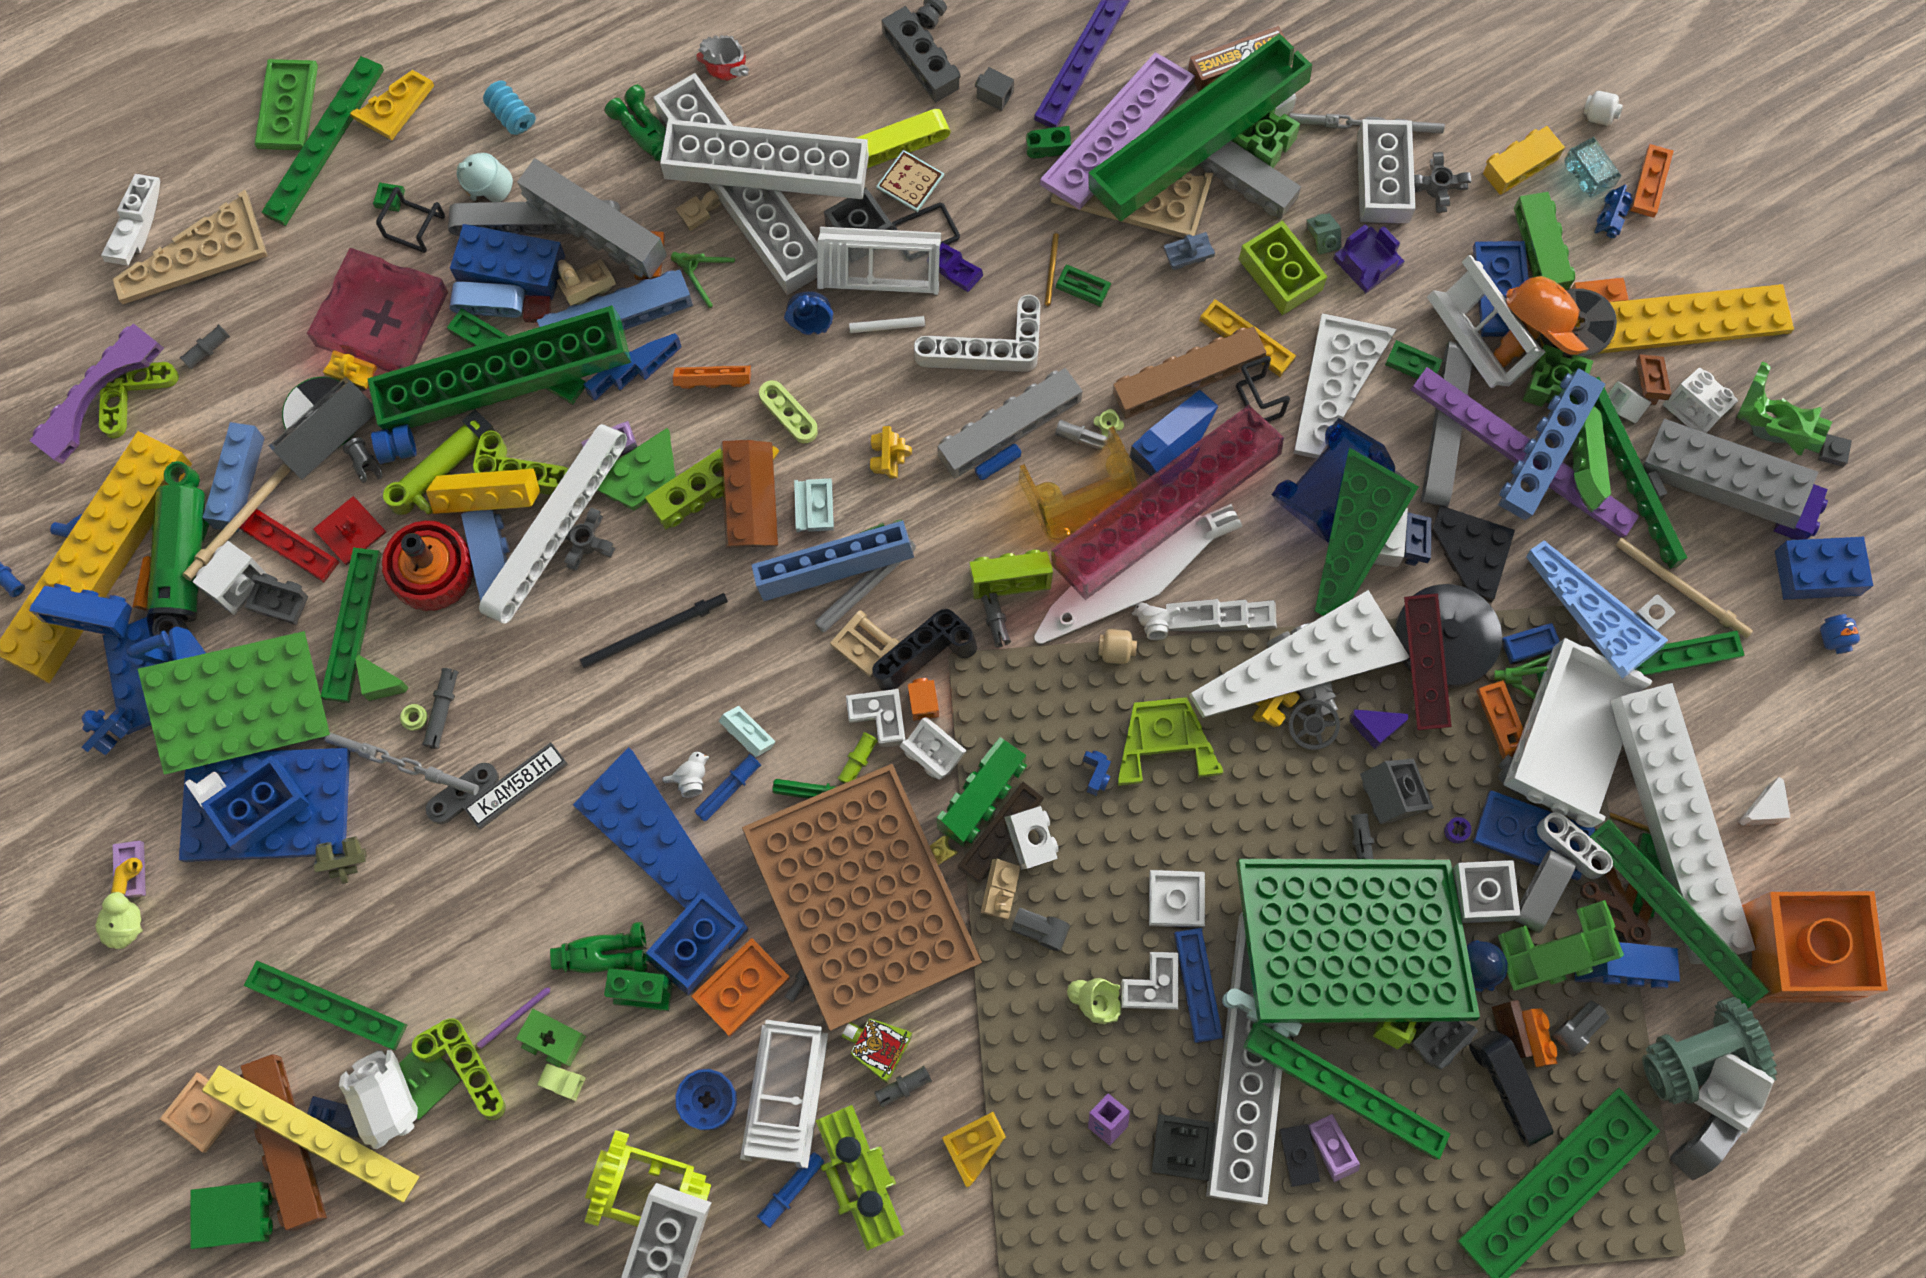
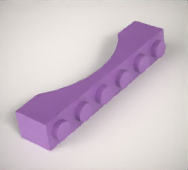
M134 323L130 327L124 328L119 334V340L113 346L105 349L102 353V359L96 366L93 365L86 371L85 378L79 385H75L69 390L67 399L52 409L51 417L34 430L33 437L29 441L53 460L63 464L79 446L83 417L97 393L120 375L133 370L147 368L164 347Z

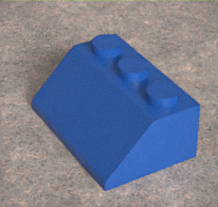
M54 584V587H43L29 611L44 623L124 638L132 607L125 602V598L109 595L108 599L98 597L99 594L94 591L83 589L81 593L71 591V588L68 586Z

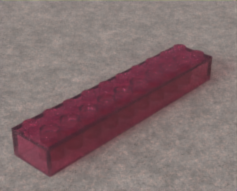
M1247 405L1051 549L1052 566L1087 600L1282 454L1284 437L1250 405Z

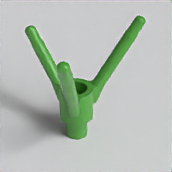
M673 252L671 255V261L676 262L679 267L683 268V271L689 276L709 308H712L713 304L693 274V271L700 262L734 263L735 258L705 257L703 253L690 255L685 252L681 254Z
M1551 654L1522 666L1506 668V670H1495V681L1504 680L1506 681L1505 684H1512L1513 687L1535 699L1536 694L1522 684V676L1547 671L1548 668L1546 666H1535L1547 662Z

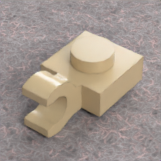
M711 190L705 194L701 201L695 196L675 209L689 231L711 219L708 212L719 207L721 202L715 190Z

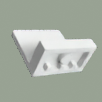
M1698 368L1672 393L1670 399L1666 400L1662 405L1688 427L1707 433L1738 402V399L1734 397L1730 389L1721 386L1711 373Z
M1728 1054L1715 1060L1710 1077L1700 1089L1698 1101L1694 1103L1746 1134L1763 1111L1774 1084V1079L1762 1070L1756 1069L1742 1061L1738 1056Z

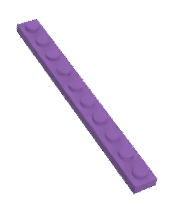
M1425 368L1410 389L1515 464L1518 460L1522 461L1526 453L1523 450L1530 440L1431 369ZM1533 460L1534 467L1542 470L1541 463ZM1562 462L1549 488L1613 533L1624 538L1639 515L1612 496H1609L1596 510L1590 512L1577 491L1574 470Z

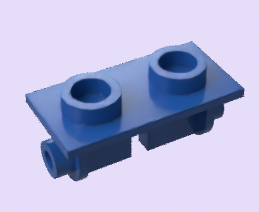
M1626 184L1611 190L1606 195L1604 208L1597 218L1595 234L1604 230L1607 232L1606 235L1608 237L1616 238L1621 233L1625 221L1622 217L1627 216L1632 203V195L1629 192H1625Z

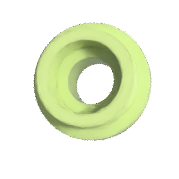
M418 704L406 706L400 714L401 724L410 731L421 729L428 719L426 710ZM414 714H418V720L415 722H411V716Z

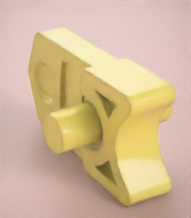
M942 836L930 845L938 865L958 853L949 847L948 836Z

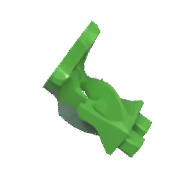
M1762 362L1736 418L1750 424L1754 436L1775 443H1788L1797 455H1802L1804 449L1819 454L1832 421L1819 417L1822 410L1821 407L1801 409L1783 398L1782 400L1768 399L1765 394V385L1771 367L1767 363ZM1766 412H1771L1776 418L1769 416Z

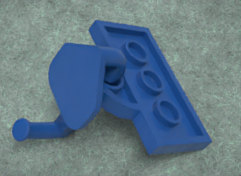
M145 617L128 624L124 638L102 635L115 706L117 708L120 705L126 709L122 717L133 725L126 735L151 726L138 669L206 653L189 630L174 627L170 629L169 637L166 631H162L161 634L154 636L152 632L153 619Z

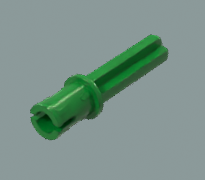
M775 779L773 781L772 793L809 799L831 790L835 786H830V783L824 786Z

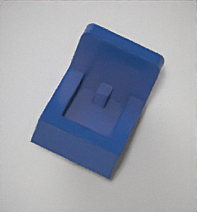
M1086 751L1083 762L1096 767L1087 792L1097 796L1099 789L1105 791L1111 776L1107 775V771L1111 761L1107 760V756L1101 752L1092 751L1091 753Z

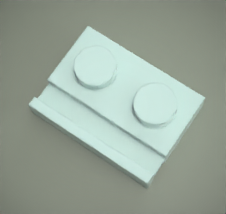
M832 478L810 479L799 482L794 480L796 532L808 530V532L834 530Z

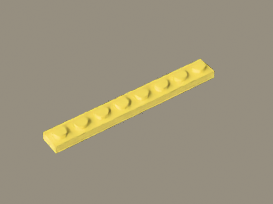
M220 1065L202 1090L203 1093L403 1204L419 1179V1176Z

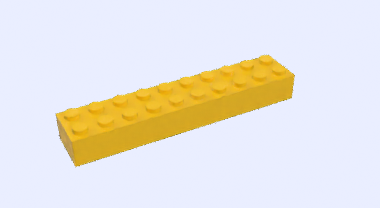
M137 431L0 638L1 659L50 684L84 630L41 622L29 611L32 603L44 586L54 587V584L68 586L73 592L81 593L84 589L97 592L99 594L98 597L105 598L153 525L156 490L160 486L169 485L164 479L165 468L175 461L183 462L191 467L192 463L182 452ZM185 473L179 477V481L183 479Z

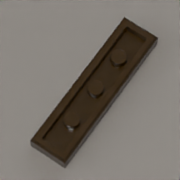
M1022 782L957 865V868L979 884L990 870L992 859H998L1012 842L1004 817L1039 807L1044 797Z

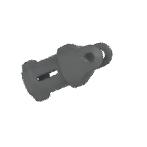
M357 437L345 443L343 451L349 454L353 461L352 467L362 483H366L367 477L365 472L367 471L374 472L377 479H382V471L374 456L369 455L365 448L366 443L364 439Z

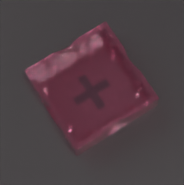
M349 248L334 278L332 289L322 302L307 335L318 348L330 352L335 350L343 354L353 355L355 358L375 364L377 368L388 372L414 365L448 295V290L441 278L412 268L396 266L382 258Z

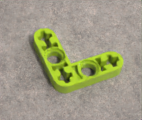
M168 362L151 363L147 368L133 370L120 375L119 378L114 380V383L109 382L100 390L99 428L109 438L121 437L127 428L128 391L172 387L179 379L177 370ZM165 371H168L170 374H167L165 379H162L161 376L165 375ZM138 372H146V377L143 381L134 382V376ZM112 397H119L120 401L117 406L108 407V401ZM114 420L118 425H114L113 430H110L108 426H112Z

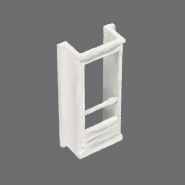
M1468 255L1462 261L1468 271L1447 292L1433 290L1427 298L1489 387L1494 388L1496 385L1509 387L1546 352L1540 348L1519 317L1508 307L1504 296L1485 272L1481 262L1475 261L1471 255ZM1486 295L1494 306V311L1475 328L1465 314ZM1497 313H1499L1527 352L1507 373L1478 333Z

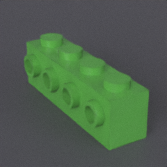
M1549 192L1520 196L1513 209L1522 240L1525 241L1526 254L1533 278L1543 276L1555 281L1565 290H1569L1575 281V270L1573 267H1570L1568 260L1569 250L1567 245L1563 243L1562 226L1560 222H1557L1555 215V202L1551 201Z

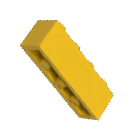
M534 469L436 476L426 490L433 514L532 507L540 493V488Z

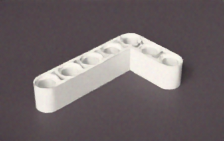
M1030 294L1024 295L1019 299L1016 340L921 336L914 344L915 361L922 367L1032 371L1038 362L1040 301L1037 297ZM1025 308H1031V309H1033L1034 311L1028 313V312L1023 311V309H1025ZM1031 331L1033 334L1027 336L1022 334V332ZM929 349L931 352L929 354H922L920 351ZM948 350H953L957 353L954 355H947L945 352H947ZM975 351L982 353L980 356L971 355ZM1002 352L1005 353L1007 356L1000 358L997 357L996 354ZM1030 354L1032 357L1025 359L1021 355Z

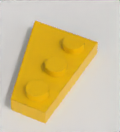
M411 70L389 86V90L379 97H372L368 100L369 104L360 110L355 109L350 115L354 120L392 141L434 87L433 81Z

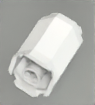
M387 1050L386 1055L383 1051H376L356 1061L352 1065L354 1071L350 1075L345 1072L340 1076L339 1087L345 1095L359 1136L364 1144H370L373 1149H378L397 1135L404 1136L414 1128L412 1122L417 1118L418 1107L412 1099L399 1062L392 1050Z

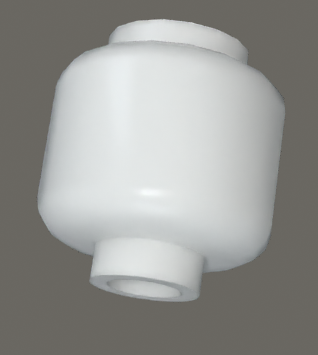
M1596 91L1593 96H1588L1584 114L1587 115L1589 122L1609 126L1614 119H1619L1623 105L1619 104L1618 95Z

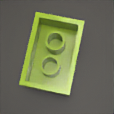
M1283 220L1241 247L1238 260L1282 316L1323 290L1328 276Z

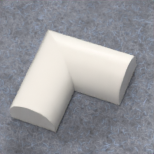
M899 689L846 696L849 723L876 720L879 746H899L905 740Z
M1150 952V980L1122 979L1121 1008L1178 1010V953Z

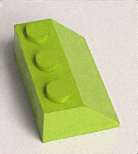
M1030 550L1023 555L1016 556L1013 553L1001 555L1000 558L989 559V557H979L969 562L974 600L981 599L986 594L989 598V593H997L998 596L1051 589L1053 568L1047 551Z

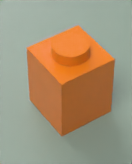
M918 678L908 684L913 721H919L925 717L929 719L939 717L934 680L928 681L927 678Z

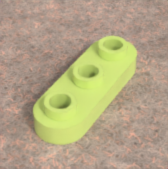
M771 380L761 385L759 396L763 405L798 442H812L817 437L818 428L816 421L781 383ZM770 394L777 395L774 399H770L768 396ZM788 411L793 412V415L789 417L784 414ZM803 429L810 430L808 434L801 433Z

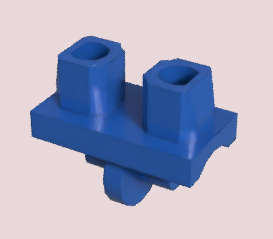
M119 705L106 720L103 718L105 716L103 710H98L97 712L92 710L86 711L82 715V722L84 723L82 729L85 732H90L91 730L95 732L81 748L89 752L94 747L106 756L117 743L115 739L107 734L108 730L119 739H122L133 726L122 717L126 709Z

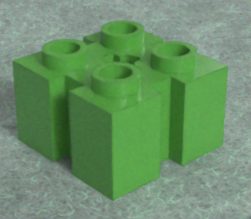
M1276 108L1231 140L1272 168L1279 162L1282 151L1286 153L1296 141L1300 127L1299 122L1286 114H1283L1281 118L1275 114Z
M1544 344L1542 349L1546 353L1534 363L1531 372L1533 376L1527 384L1522 401L1540 407L1545 402L1550 403L1555 395L1559 396L1563 388L1559 386L1566 374L1569 373L1571 375L1578 368L1590 374L1593 360L1578 355H1573L1569 359L1563 357L1562 350ZM1569 395L1570 401L1578 405L1576 397Z

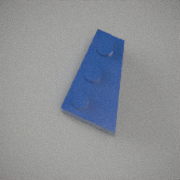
M1619 942L1624 954L1623 957L1593 966V972L1582 976H1577L1575 972V982H1599L1611 985L1624 983L1630 987L1645 986V984H1650L1652 989H1667L1668 984L1680 982L1678 948Z

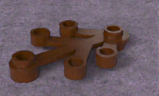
M1592 858V866L1601 869V863ZM1613 866L1610 871L1604 874L1613 896L1599 890L1598 885L1594 882H1587L1581 886L1580 894L1583 898L1587 900L1593 899L1597 902L1605 900L1608 907L1621 912L1624 921L1612 918L1616 926L1614 930L1623 934L1626 943L1642 945L1649 943L1651 930L1647 923L1653 908L1641 897L1643 904L1636 918L1632 906L1638 892L1630 883H1628L1624 891ZM1586 886H1590L1593 889V895L1586 893ZM1635 928L1641 931V938L1634 935Z

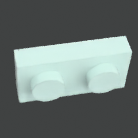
M739 706L724 713L719 720L727 731L755 757L770 750L776 742Z

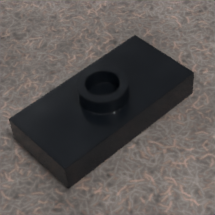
M1308 1124L1279 1129L1291 1187L1320 1182Z

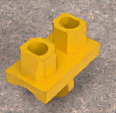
M333 350L331 359L324 368L323 373L340 381L347 377L355 386L368 389L367 378L374 377L373 375L377 367L375 364L355 358L353 355Z
M883 426L882 433L871 435L872 448L875 451L882 450V456L870 459V469L875 474H886L890 479L898 478V464H904L905 457L912 455V447L905 445V439L899 438L897 433L892 432L890 426Z
M1295 691L1255 703L1259 707L1251 718L1256 722L1264 721L1272 727H1279L1286 717L1277 709L1279 704L1283 703L1287 708L1295 705L1300 696Z

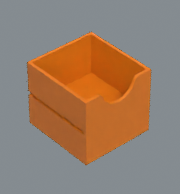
M1875 891L1768 892L1742 905L1756 949L1752 951L1751 970L1770 990L1756 1003L1854 1002L1888 991Z

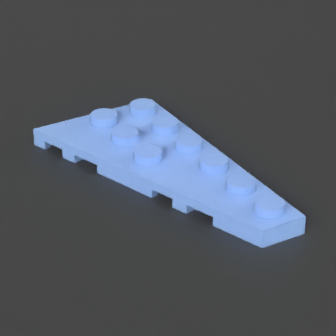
M1546 541L1532 548L1527 554L1526 558L1622 679L1663 648L1668 639Z

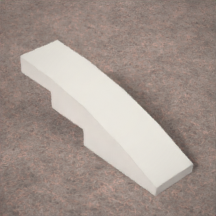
M1218 599L1166 604V609L1180 607L1181 610L1180 614L1168 622V631L1277 629L1276 603L1274 600L1248 603L1246 600L1219 602Z

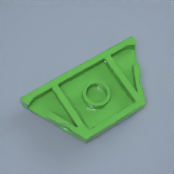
M664 429L616 460L597 491L605 494L607 498L613 501L621 502L623 506L633 511L647 503L645 499L647 495L676 477L669 429Z

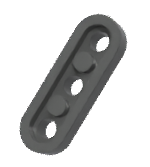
M479 763L459 778L479 785V791L476 795L465 792L463 796H458V789L448 786L430 799L426 805L428 818L436 824H446L463 812L465 805L499 781V773L495 767L489 763ZM482 772H487L488 775L485 779H479ZM443 805V810L440 813H436V807Z

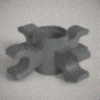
M1433 152V159H1430L1431 176L1414 175L1415 192L1426 190L1431 197L1436 198V212L1445 213L1447 212V206H1450L1448 190H1467L1469 188L1468 183L1472 182L1470 172H1463L1453 175L1449 168L1444 167L1443 152Z
M590 508L585 523L571 528L565 539L573 543L571 551H569L564 560L567 568L577 571L583 555L594 551L604 556L612 557L615 548L612 547L613 543L599 539L594 534L603 519V516L600 515L601 511ZM590 536L585 543L578 542L580 537Z

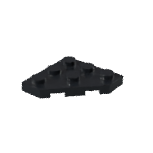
M1440 505L1431 530L1433 536L1441 544L1445 551L1446 559L1453 571H1456L1461 579L1462 587L1474 591L1486 601L1492 603L1496 596L1515 530Z

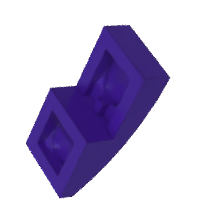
M944 243L940 245L939 273L961 289L969 292L983 277L982 269L964 260L961 252Z

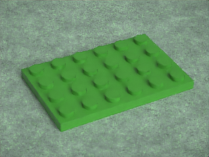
M305 631L138 669L164 775L330 735Z

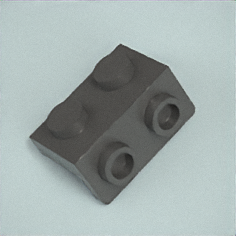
M265 573L262 576L252 574L251 580L255 584L245 608L248 611L297 625L308 599V596L302 590V586L292 581H287L286 584L278 582L276 577Z
M1466 1021L1424 1022L1416 1031L1410 1044L1426 1064L1441 1070L1453 1061L1454 1056L1463 1047L1471 1043L1478 1030L1475 1026L1466 1023Z

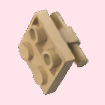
M602 259L577 271L565 260H560L557 263L561 278L556 281L570 306L582 304L588 300V297L597 293H605L611 289V286L616 285L613 276Z

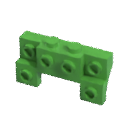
M1603 900L1576 910L1583 931L1541 945H1533L1526 926L1499 934L1498 938L1507 959V974L1513 990L1515 991L1548 980L1550 985L1566 980L1565 975L1576 972L1577 976H1582L1593 972V966L1623 957L1622 948L1614 931L1616 926L1606 901Z

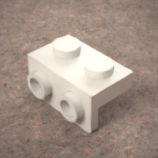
M927 717L923 718L910 737L900 744V747L909 759L920 763L929 776L939 780L951 773L966 752L961 745Z

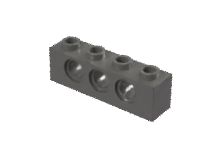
M904 6L882 19V34L935 103L959 89V78L961 75L958 68L949 63L944 50L936 46L931 33L922 28L920 20L914 12L911 13Z

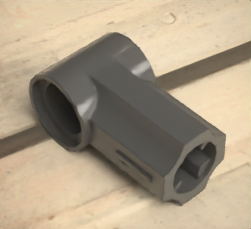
M1019 908L1011 931L1034 939L1043 947L1061 952L1070 924L1055 917L1048 916L1046 918Z
M1591 1000L1571 1020L1569 1019L1553 1033L1552 1037L1574 1057L1591 1041L1589 1038L1610 1017L1601 1005Z

